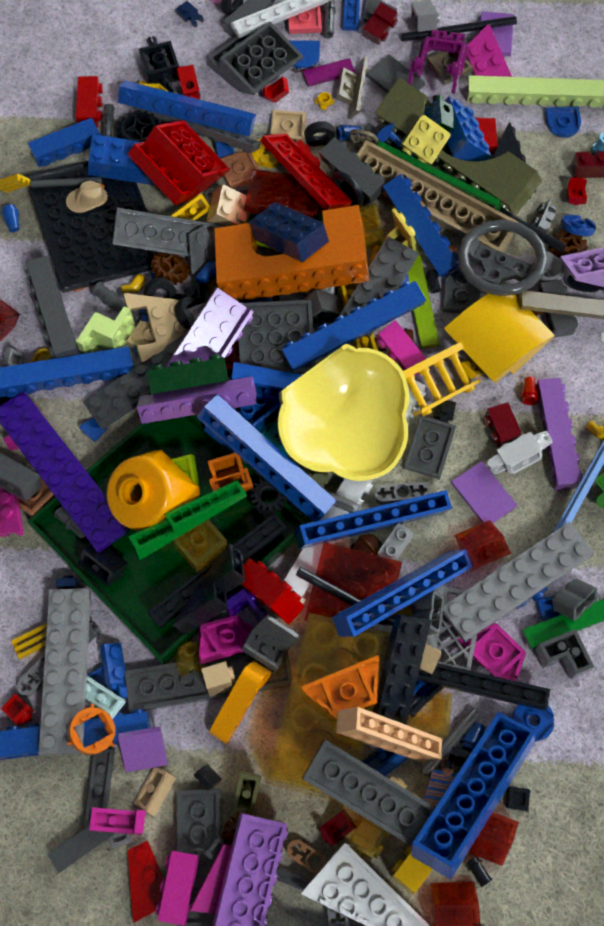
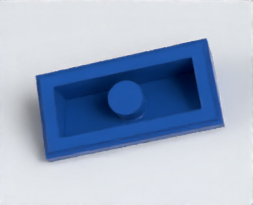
M379 748L361 762L386 776L405 762L408 757Z

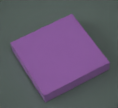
M161 726L118 734L126 772L168 765Z

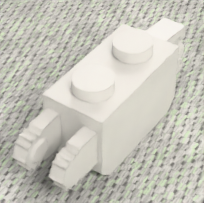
M547 431L536 435L529 432L520 435L511 443L502 445L497 450L498 454L487 461L490 472L496 475L507 470L508 473L515 474L538 462L542 458V450L553 443L551 436Z

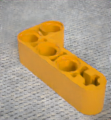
M255 660L248 664L236 681L211 726L209 734L228 744L256 694L265 685L272 671Z

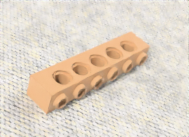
M359 707L338 710L336 733L419 762L441 760L442 738Z

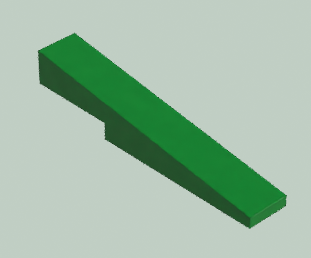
M238 480L165 513V520L129 536L131 546L139 560L247 497V494Z

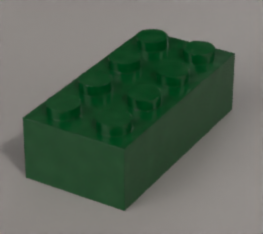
M220 354L208 356L209 360L202 361L201 358L189 359V364H183L182 361L172 362L170 367L166 368L162 364L150 366L151 370L147 371L150 392L155 394L229 381L225 357L221 358Z

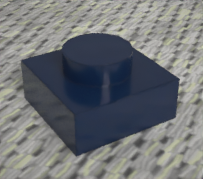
M62 576V579H56V588L79 589V582L73 576Z

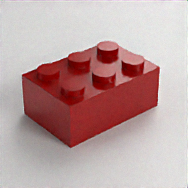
M249 558L244 564L246 581L242 585L256 599L290 625L305 607L300 602L302 597L292 590L293 588L286 581L279 580L280 577L272 570H267L268 568L262 562L258 561L256 563Z

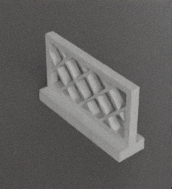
M444 584L435 589L444 596V605L449 603L447 601L448 593L459 596L465 592L464 590L445 587ZM442 613L441 617L444 628L440 630L439 634L447 630L453 639L443 645L439 639V634L427 636L426 644L437 649V644L439 643L441 647L438 650H444L449 659L443 663L438 662L439 664L470 670L477 635L471 638V645L463 649L458 642V639L461 637L459 635L457 637L454 636L449 629L452 625L445 623L443 620L444 614ZM455 642L461 651L451 657L446 647ZM464 654L468 660L467 667L458 666L454 659Z

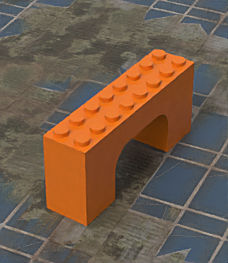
M359 205L322 211L323 223L329 242L303 262L285 254L274 256L259 255L258 245L249 223L215 228L216 277L219 289L236 301H244L263 297L270 298L282 294L289 295L295 292H307L315 289H326L347 284H360L369 281L364 226Z

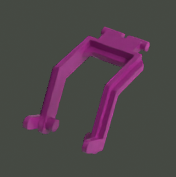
M432 30L431 37L426 36V39L422 41L418 57H415V61H411L408 83L412 85L414 73L418 78H421L427 53L431 50L456 53L458 61L453 62L452 65H447L446 70L447 74H451L453 80L451 93L455 94L457 82L462 77L468 53V47L465 45L466 42H463L465 34L451 32L450 36H446L447 31Z

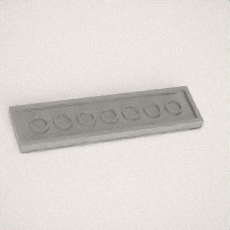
M568 522L444 605L442 613L465 643L592 557L594 552L574 526Z
M90 588L49 590L39 755L83 754L72 745L68 746L67 742L70 741L68 736L69 724L78 712L85 709L91 603ZM85 722L74 727L82 744H84Z

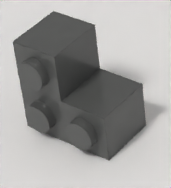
M319 290L312 291L310 295L303 299L311 300L313 327L321 321L329 324L334 323L333 320L339 317L344 309L341 297Z
M576 629L540 643L534 649L543 668L562 661L570 679L583 675L595 667Z

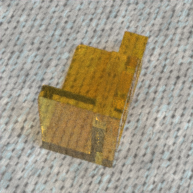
M448 692L447 695L436 694L428 703V712H418L414 717L409 715L407 726L436 737L446 738L449 735L452 693Z

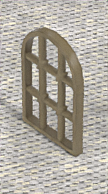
M357 129L350 132V139L357 150L361 149V146H358V144L363 146L365 143L362 139L369 142L374 140L376 142L375 145L379 142L377 136L371 132Z

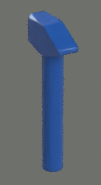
M394 122L384 126L376 135L381 142L384 143L389 138L401 150L403 149L400 146L402 140L392 132Z

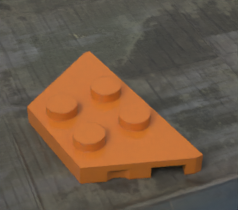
M376 655L303 685L301 689L336 721L338 710L355 707L366 709L376 705L379 656Z

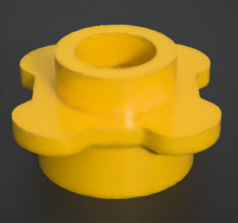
M321 92L314 100L322 110H326L328 106L333 105L335 102L328 92Z

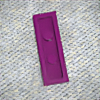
M350 58L303 70V76L307 86L310 87L339 79L342 68L355 73V69Z

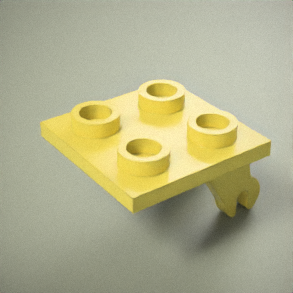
M395 208L392 209L395 228L382 242L384 243L388 236L395 239L402 234L406 239L402 244L416 251L415 244L417 241L414 237L416 235L412 226H407L405 223L406 219L401 212L398 213Z

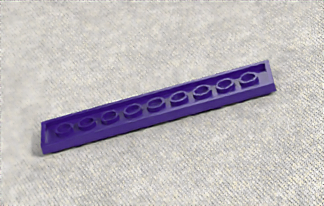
M24 391L0 406L1 426L97 553L103 551L131 530L115 519L108 507L107 497Z

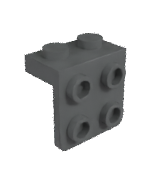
M265 615L250 630L240 650L273 671H276L286 652L299 641L300 635L293 629L278 622L276 618Z

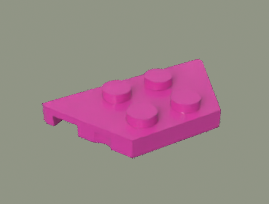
M488 24L467 45L468 53L466 59L473 66L472 73L474 76L512 77L490 24Z
M0 487V536L8 537L9 534L13 533L22 536L24 532L19 499Z
M237 615L201 625L199 628V664L243 653L240 649L253 626L245 623Z
M497 623L490 625L477 634L473 658L489 675L517 681L526 652ZM461 638L458 639V642L464 649L471 645V639L465 643Z

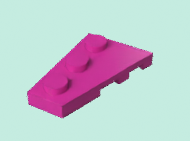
M222 844L205 881L199 889L195 901L190 907V911L216 913L232 845Z

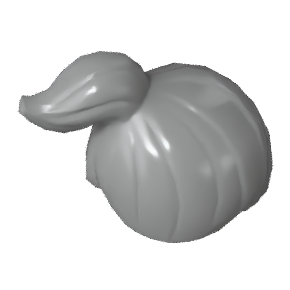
M546 251L548 262L540 281L558 280L564 271V264L554 254Z

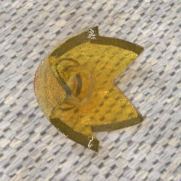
M186 642L175 653L174 662H176L181 677L187 675L191 669L203 674L202 668L207 667V663L199 664V643Z

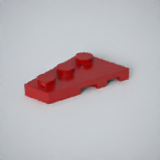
M148 840L128 850L133 923L155 913L157 903L162 901L163 892H160V887L164 877Z

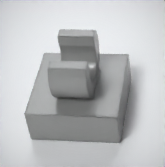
M12 347L6 348L5 354L2 355V358H4L3 363L0 366L7 367L22 364L24 355Z

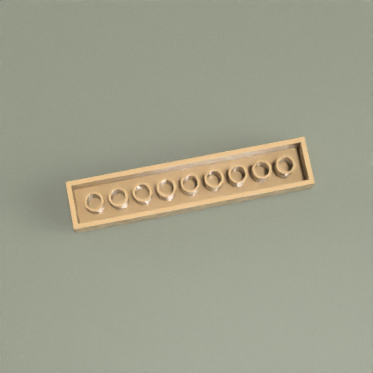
M367 140L357 154L361 162L368 163L376 175L379 173L385 179V184L400 174L404 178L407 176L413 184L411 186L412 191H417L422 198V201H420L423 207L427 206L432 215L429 217L432 222L436 221L440 227L462 239L472 228L487 221L505 219L518 222ZM385 190L381 193L383 196L391 199ZM494 231L480 236L478 240L483 245L504 252L515 233Z

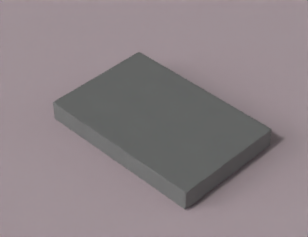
M388 54L366 73V77L388 94L399 77L408 83L410 70ZM414 74L412 86L421 90L425 86V81Z
M420 415L403 469L440 480L456 425Z

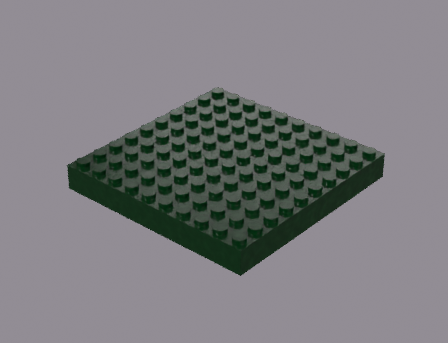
M195 415L144 424L140 423L86 471L106 496L107 484L111 474L120 463L129 458L155 450H162L171 459L191 454L195 457L201 492L198 498L213 492L209 479H212L208 461L232 453L204 431L205 425ZM241 460L243 469H248L252 483H258V480L261 478ZM249 489V492H246L247 497L141 560L137 557L129 540V536L137 532L130 530L108 546L128 562L123 577L108 587L78 564L83 549L89 546L90 542L86 537L81 539L72 530H67L65 525L54 517L55 511L59 507H63L56 497L27 522L35 533L90 588L91 592L148 652L163 665L199 633L200 626L185 635L172 626L176 619L175 617L160 629L148 615L147 611L217 558L227 544H235L269 516H265V513L260 514L259 510L256 511L251 503V489ZM266 490L261 494V499L266 503H271L276 499V494L272 490ZM286 502L280 512L276 511V515L287 526V530L251 557L254 562L260 561L267 568L297 541L294 530L299 525L307 524ZM240 584L236 588L229 591L227 593V597L234 592L237 594L242 589L245 590L246 588L242 584Z

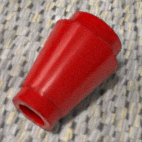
M530 376L524 378L520 397L525 405H534L539 399L535 378Z

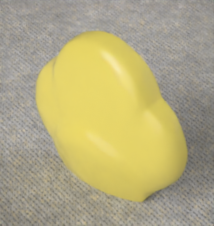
M344 344L279 392L281 406L278 414V433L281 443L290 458L307 469L318 472H332L347 480L366 481L381 477L390 472L399 462L405 451L408 440V425L405 414L409 405V389L400 366L380 351L370 348L356 349L351 345Z

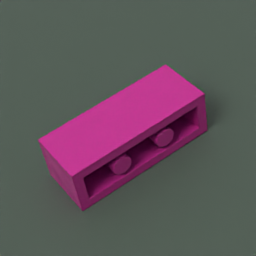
M396 320L392 321L375 335L377 344L382 349H386L389 353L388 356L400 366L402 371L426 360L425 356Z
M172 851L171 856L167 855L165 869H168L167 877L162 879L160 892H163L162 901H158L155 915L158 916V921L186 926L199 862L198 855Z

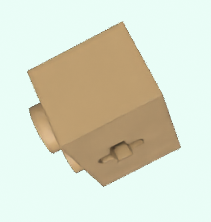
M222 662L202 668L210 697L233 689L232 684L236 683L232 666L227 667V663Z

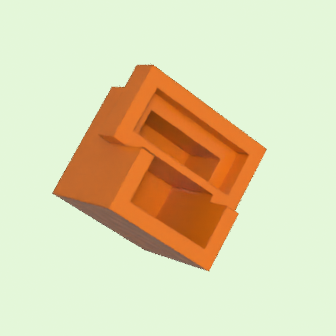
M236 452L208 461L212 479H209L212 491L237 480L245 492H249V489L253 488L248 469H243L240 456Z

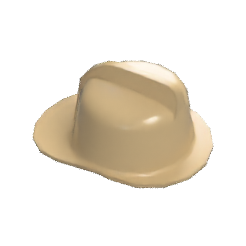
M91 180L85 181L78 189L69 193L66 204L71 211L83 213L105 204L108 195L100 183Z

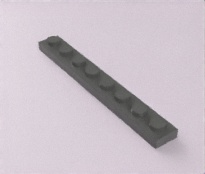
M133 107V110H136V111H140V110H141L142 113H145L146 111H148V110H144V109H140V108ZM148 111L149 115L154 114V117L158 118L159 121L164 120L168 123L183 121V119ZM184 120L199 136H208L213 138V141L227 143L229 147L241 148L246 153H252L260 149V141L230 131Z

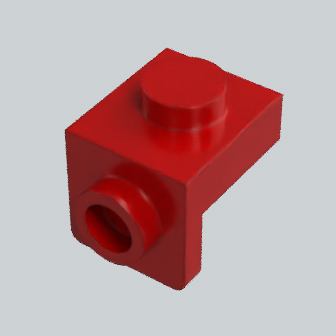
M282 76L272 85L268 84L262 89L263 96L272 102H278L289 93L288 80Z
M569 178L566 191L569 204H586V178Z
M16 693L1 707V710L18 726L26 724L34 712Z

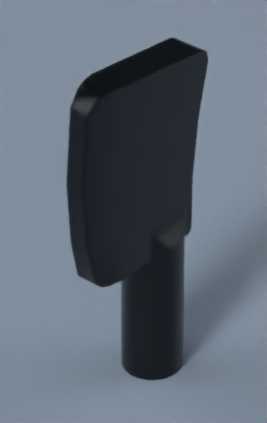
M425 683L416 693L419 699L410 708L409 715L414 717L444 687Z

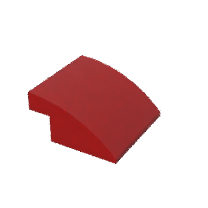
M184 120L156 125L145 142L134 144L127 154L174 205L183 203L200 194L230 171V168Z

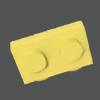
M422 115L400 146L403 148L402 151L410 156L412 154L418 160L432 165L448 141L450 133L427 116Z

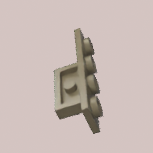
M366 56L356 65L355 73L345 68H342L340 71L336 98L350 105L348 119L358 115L361 110L360 103L364 94L362 90L366 81L365 73L368 69V57Z

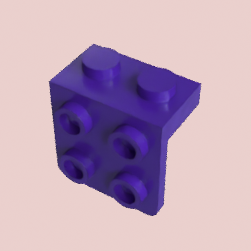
M242 589L237 594L234 592L227 597L228 609L225 611L229 617L238 614L246 607L258 622L265 615H268L263 608L259 609L257 607V600L251 592L247 593Z

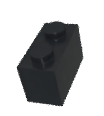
M90 544L83 549L78 564L108 587L123 577L128 562L109 547L97 553Z

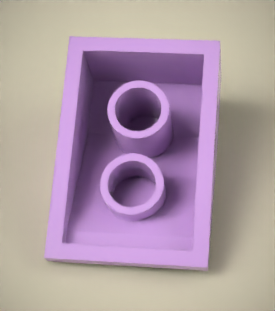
M604 247L560 256V260L576 281L604 287Z

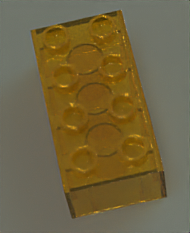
M309 613L267 776L268 785L340 803L301 778L323 739H326L359 761L362 760L365 742L336 733L337 721L302 691L301 686L376 655L379 656V686L390 638L389 632L368 628L355 637H339L332 618ZM374 705L365 710L373 712Z

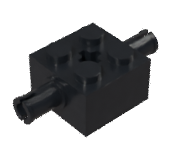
M152 36L153 42L149 37L146 41L148 46L138 49L147 83L161 84L165 89L173 93L174 89L171 82L178 81L177 68L179 64L172 43L167 41L158 44L155 36Z

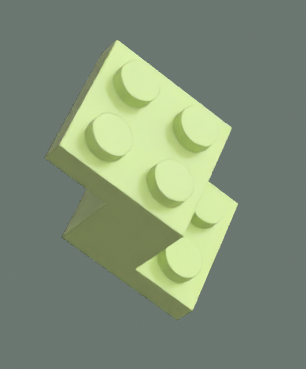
M124 306L115 321L95 312L76 340L80 354L97 352L98 346L105 350L125 347L126 340L135 329L131 309Z

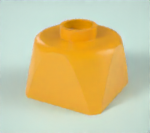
M162 450L141 454L120 463L111 474L106 491L107 503L112 515L123 526L136 532L165 520V513L196 500L200 496V487Z

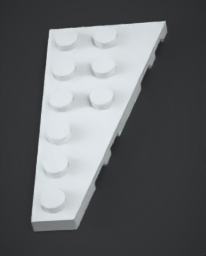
M346 843L341 845L300 893L365 926H430Z

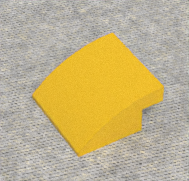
M487 294L464 310L444 328L457 343H462L463 350L495 384L509 371L512 374L516 373L555 337L531 310L520 309V299L516 295L496 296Z

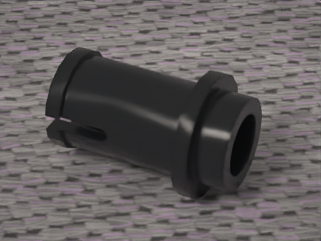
M435 269L428 270L425 275L431 294L441 291L438 279L439 274Z
M475 857L466 863L468 865L467 869L472 871L480 887H483L493 879L482 865V859L479 860L478 857Z

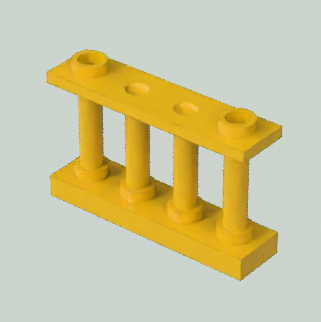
M461 342L403 371L406 381L420 407L419 410L412 413L413 416L421 414L423 417L432 412L431 408L463 391L465 393L476 389L474 385L481 382L480 379L470 382L458 358V351L464 349ZM446 357L452 361L464 385L457 390L443 364L445 363L443 359ZM431 365L434 368L437 367L449 391V394L441 397L429 373V366ZM417 372L420 375L422 374L435 400L429 405L426 404L414 380V374Z

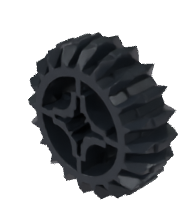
M133 110V114L127 113V117H122L121 121L118 122V127H116L117 138L145 142L153 128L161 124L158 118L154 117V114L149 115L148 111L142 113L141 110L139 113H136Z

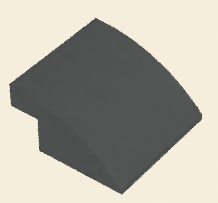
M269 21L254 33L241 38L236 36L210 55L207 65L237 90L255 95L303 59L304 56Z

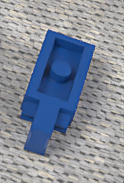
M121 643L102 644L100 652L106 686H109L113 693L125 699L127 698L126 669Z

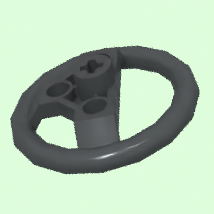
M505 219L487 221L472 228L462 239L457 253L459 270L467 282L483 293L496 296L518 295L532 288L544 275L548 262L545 244L537 233L522 223ZM494 231L517 233L528 240L534 248L536 263L529 264L483 245L479 242L478 238ZM487 254L489 255V257L482 258L480 255ZM469 257L474 263L481 265L484 272L482 278L476 275L470 266ZM514 268H521L523 271L516 272ZM493 274L497 278L492 279L489 277V275ZM512 279L519 281L515 284L500 285L501 282Z

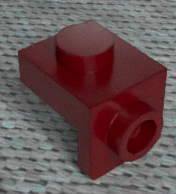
M343 809L328 822L321 825L319 830L323 840L332 846L357 828L346 810Z

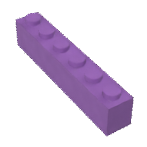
M252 376L140 396L137 409L141 422L144 424L199 414L203 407L217 394L232 408L256 404L257 392Z
M561 378L539 379L536 385L539 393L538 405L543 431L549 433L553 442L547 446L554 490L577 489L583 474L578 468L579 455L575 453L576 439L575 436H572L571 432L572 420L568 417L569 404L568 401H565L564 397L566 393L565 385L562 384Z

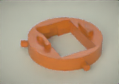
M90 704V708L81 710L72 718L68 728L70 741L67 742V745H72L77 751L86 755H96L106 750L109 746L114 747L115 725L113 719L104 710L95 708L94 704ZM98 715L101 722L105 725L104 728L108 736L84 748L74 727Z

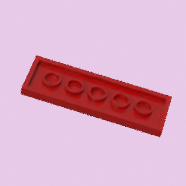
M287 133L264 135L260 142L265 146L266 150L276 157V160L287 169L289 174L297 179L298 183L309 192L311 197L317 200L324 210L349 207L352 201Z

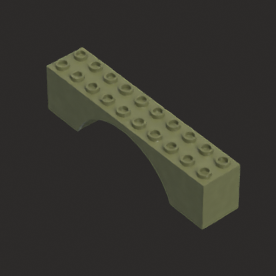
M399 77L375 110V114L378 116L377 120L385 126L394 122L392 131L406 139L419 118L425 115V107L430 105L431 102L425 94ZM441 150L434 160L435 164L441 168L444 166L452 176L455 177L457 175L461 181L499 199L501 207L515 216L542 182L537 170L509 151L499 157L486 161H464L452 157Z

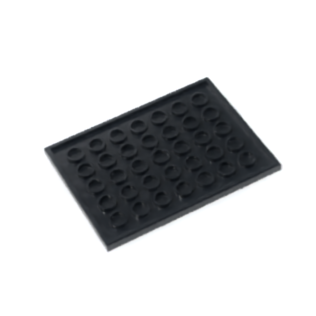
M89 160L24 175V177L29 178L31 181L97 176L88 175ZM101 177L102 184L108 195L105 204L83 213L71 211L66 204L69 193L78 189L80 185L31 188V185L27 186L62 293L96 285L98 282L104 283L136 275L152 269L150 267L154 255L157 256L158 252L112 245L116 208L147 212L137 183Z

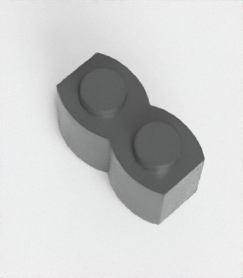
M577 578L573 579L565 585L563 590L554 595L552 599L553 611L573 621L577 620L584 613L585 609L590 608L596 601L597 588Z
M433 590L411 604L413 611L411 616L431 620L428 635L439 634L442 626L441 614L444 609V596Z

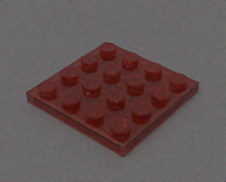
M253 169L244 211L261 213L276 202L316 220L319 203L310 196L309 192L298 183L293 175Z
M324 542L316 575L363 600L397 581L402 561ZM313 585L304 620L336 629L332 617L337 615L338 611L342 612L351 606Z

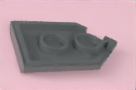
M459 268L444 278L443 312L461 314L480 299V290L467 282Z

